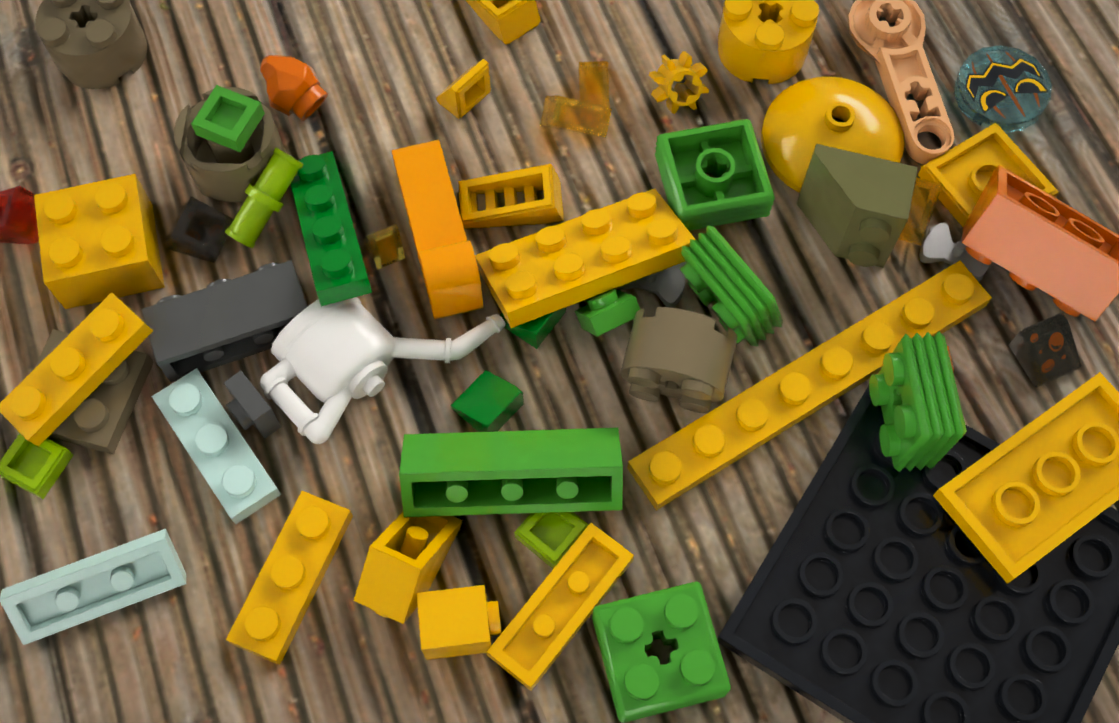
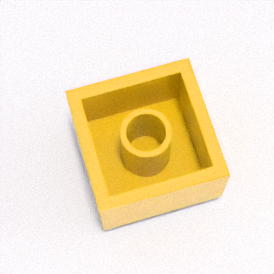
M136 174L34 195L43 281L65 309L101 302L111 292L119 298L165 288L153 206Z

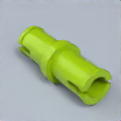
M276 147L255 185L249 183L244 192L248 196L229 228L225 230L227 235L249 248H254L256 240L273 212L279 213L284 203L281 202V199L299 169L304 165Z

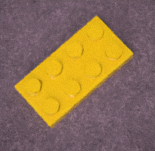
M654 188L646 192L636 193L627 199L606 207L590 210L582 216L555 226L542 228L536 233L512 242L499 244L488 251L475 255L482 278L509 326L513 328L685 262L681 254L682 246L689 247L690 239H696Z
M1101 372L939 488L933 495L1007 584L1119 500V392Z

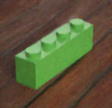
M618 427L404 434L399 477L404 517L622 510L623 463Z

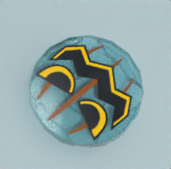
M1002 45L984 47L969 55L958 71L954 86L958 107L971 121L980 126L982 123L987 125L997 123L1005 133L1021 131L1036 123L1049 104L1052 84L1047 70L1035 57L1020 49Z

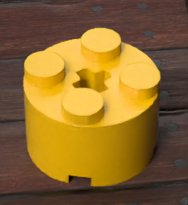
M725 0L718 33V53L722 64L737 78L751 83L753 78L768 80V84H778L792 78L801 70L808 55L820 11L819 5L814 0Z

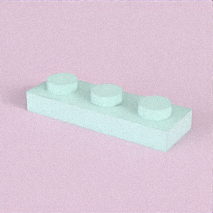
M197 368L151 396L235 524H238L281 495Z
M163 529L6 587L1 591L0 603L22 644L26 645L185 585L186 572L167 530Z

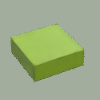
M19 433L0 460V477L44 499L74 454L48 438L38 447L27 441Z
M574 512L531 513L514 532V536L554 569L589 524Z

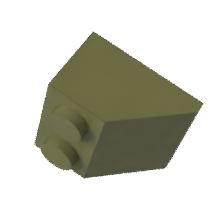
M816 144L798 196L797 205L836 257L849 259L850 262L858 266H878L884 268L908 221L918 167Z

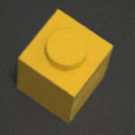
M485 585L417 593L421 650L426 660L487 653L488 649L492 646L491 636L502 633L498 601L488 602Z

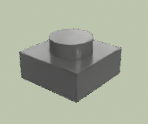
M241 370L224 382V385L233 397V400L226 404V406L244 430L254 425L263 438L266 439L282 427L272 408Z

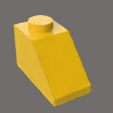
M402 512L369 546L353 601L372 609L382 617L391 618L404 624L418 607L417 593L429 591L460 530L463 520L454 516L404 517Z

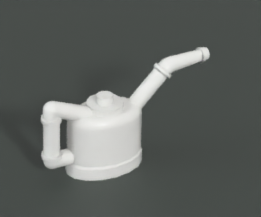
M357 297L322 307L318 299L294 317L272 343L271 353L280 362L263 374L260 379V386L264 390V395L268 399H272L298 427L297 431L302 436H306L314 444H322L329 439L351 398L360 399L366 395L373 397L385 386L383 379L387 374V367L394 358L443 360L445 363L460 360L493 334L500 333L506 323L499 314H494L486 317V321L454 340H451V338H446V340L393 337L364 308ZM295 376L317 399L324 403L319 413H313L288 386V382Z

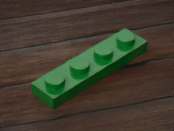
M333 151L305 156L298 160L304 165L299 169L291 182V188L320 305L322 307L372 293Z

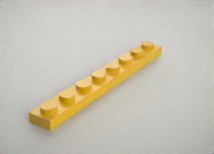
M959 260L629 460L627 469L657 511L867 381L872 374H878L883 367L885 354L892 353L905 334L912 339L916 333L922 338L927 332L933 337L938 331L944 333L986 307L992 297Z

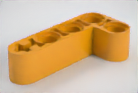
M439 139L391 150L434 320L484 308L475 254L471 241H467Z

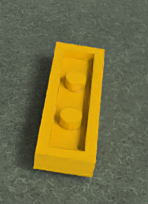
M111 292L0 402V413L27 441L39 447L153 330Z
M301 491L226 641L278 665L281 664L353 518L349 509Z
M590 523L488 649L487 656L532 691L593 613L594 607L601 603L634 560V555L593 523Z

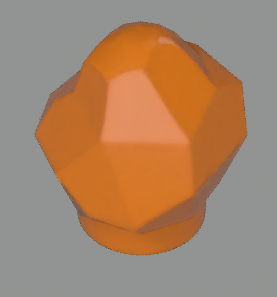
M268 55L262 60L260 71L267 83L270 107L288 116L294 113L301 121H304L327 98L328 93L320 87V82L311 66L292 56Z

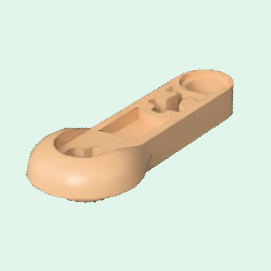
M856 0L848 15L849 33L856 45L875 60L889 103L900 121L904 134V146L908 155L915 162L925 165L950 150L954 141V132L923 49L926 31L924 14L914 0ZM880 17H885L886 21H879ZM895 22L894 27H889L888 23ZM909 94H912L915 100L924 101L920 110L915 100H907ZM922 132L933 133L939 137L942 147L936 150L927 149L920 144L917 135Z

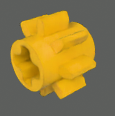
M682 51L679 59L670 60L665 54L662 55L663 64L659 67L658 71L649 72V76L659 86L652 91L651 96L657 103L667 99L666 107L673 114L678 111L679 106H689L693 110L697 109L695 102L701 93H709L710 90L700 79V77L707 73V68L701 62L692 65V56L686 51ZM684 76H685V77H686L685 82H684V83H677V84L675 85L674 89H673V88H672L673 82H674V81H675V82H681V81L683 80Z

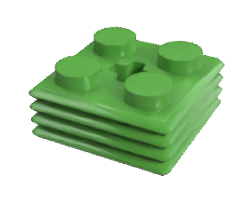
M749 119L664 133L657 136L655 157L668 204L689 231L770 215L775 196L752 123ZM707 173H713L714 178H713V177H710V176H708V175H706V174H707Z
M707 226L706 233H698V240L690 239L689 247L682 246L681 254L686 264L679 270L687 279L689 287L706 307L713 301L716 303L711 307L718 316V321L726 332L728 327L735 331L737 334V344L746 339L751 346H758L759 339L766 340L767 333L774 334L775 327H782L783 320L773 294L715 227Z
M940 331L934 337L927 332L923 338L916 333L912 339L905 334L894 351L885 354L883 367L879 373L872 374L869 380L871 401L874 406H881L885 423L881 425L879 433L881 450L885 457H892L893 466L899 472L904 467L911 471L915 466L922 470L925 465L932 469L967 431L945 336Z
M691 582L594 607L592 620L617 717L620 722L625 723L723 698L730 691V681L703 589L699 582ZM654 639H661L663 645H671L674 649L668 657V664H660L657 656H647L645 651L651 648Z

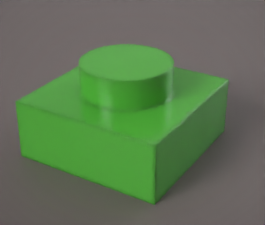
M216 85L191 125L197 136L241 152L265 112L261 102Z
M612 289L587 299L588 305L575 310L581 328L598 337L633 320L635 313L641 309L635 296Z

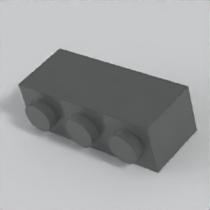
M290 260L281 264H265L253 273L232 280H216L204 289L183 296L171 295L164 297L155 305L141 310L145 323L153 330L149 335L156 363L168 380L174 382L196 368L201 373L271 349L272 343L279 333L294 317L308 307V303L293 262Z

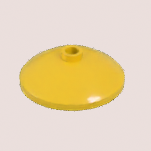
M823 76L797 82L783 90L773 100L764 117L761 130V144L766 161L776 176L787 186L800 193L816 144L900 163L904 151V134L896 112L876 91L850 79ZM833 118L840 119L844 122H837Z

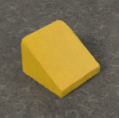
M482 59L473 65L436 97L437 102L456 118H462L491 92L489 63Z

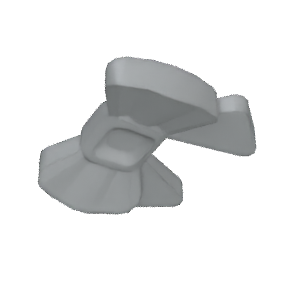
M945 222L930 228L919 251V258L923 263L943 261L953 265L961 260L978 282L982 280L989 265L974 259L966 251V245L961 243L962 241L952 242L949 226Z
M686 262L617 287L616 289L640 288L656 294L666 307L673 308L679 303L683 295L685 277L679 269Z

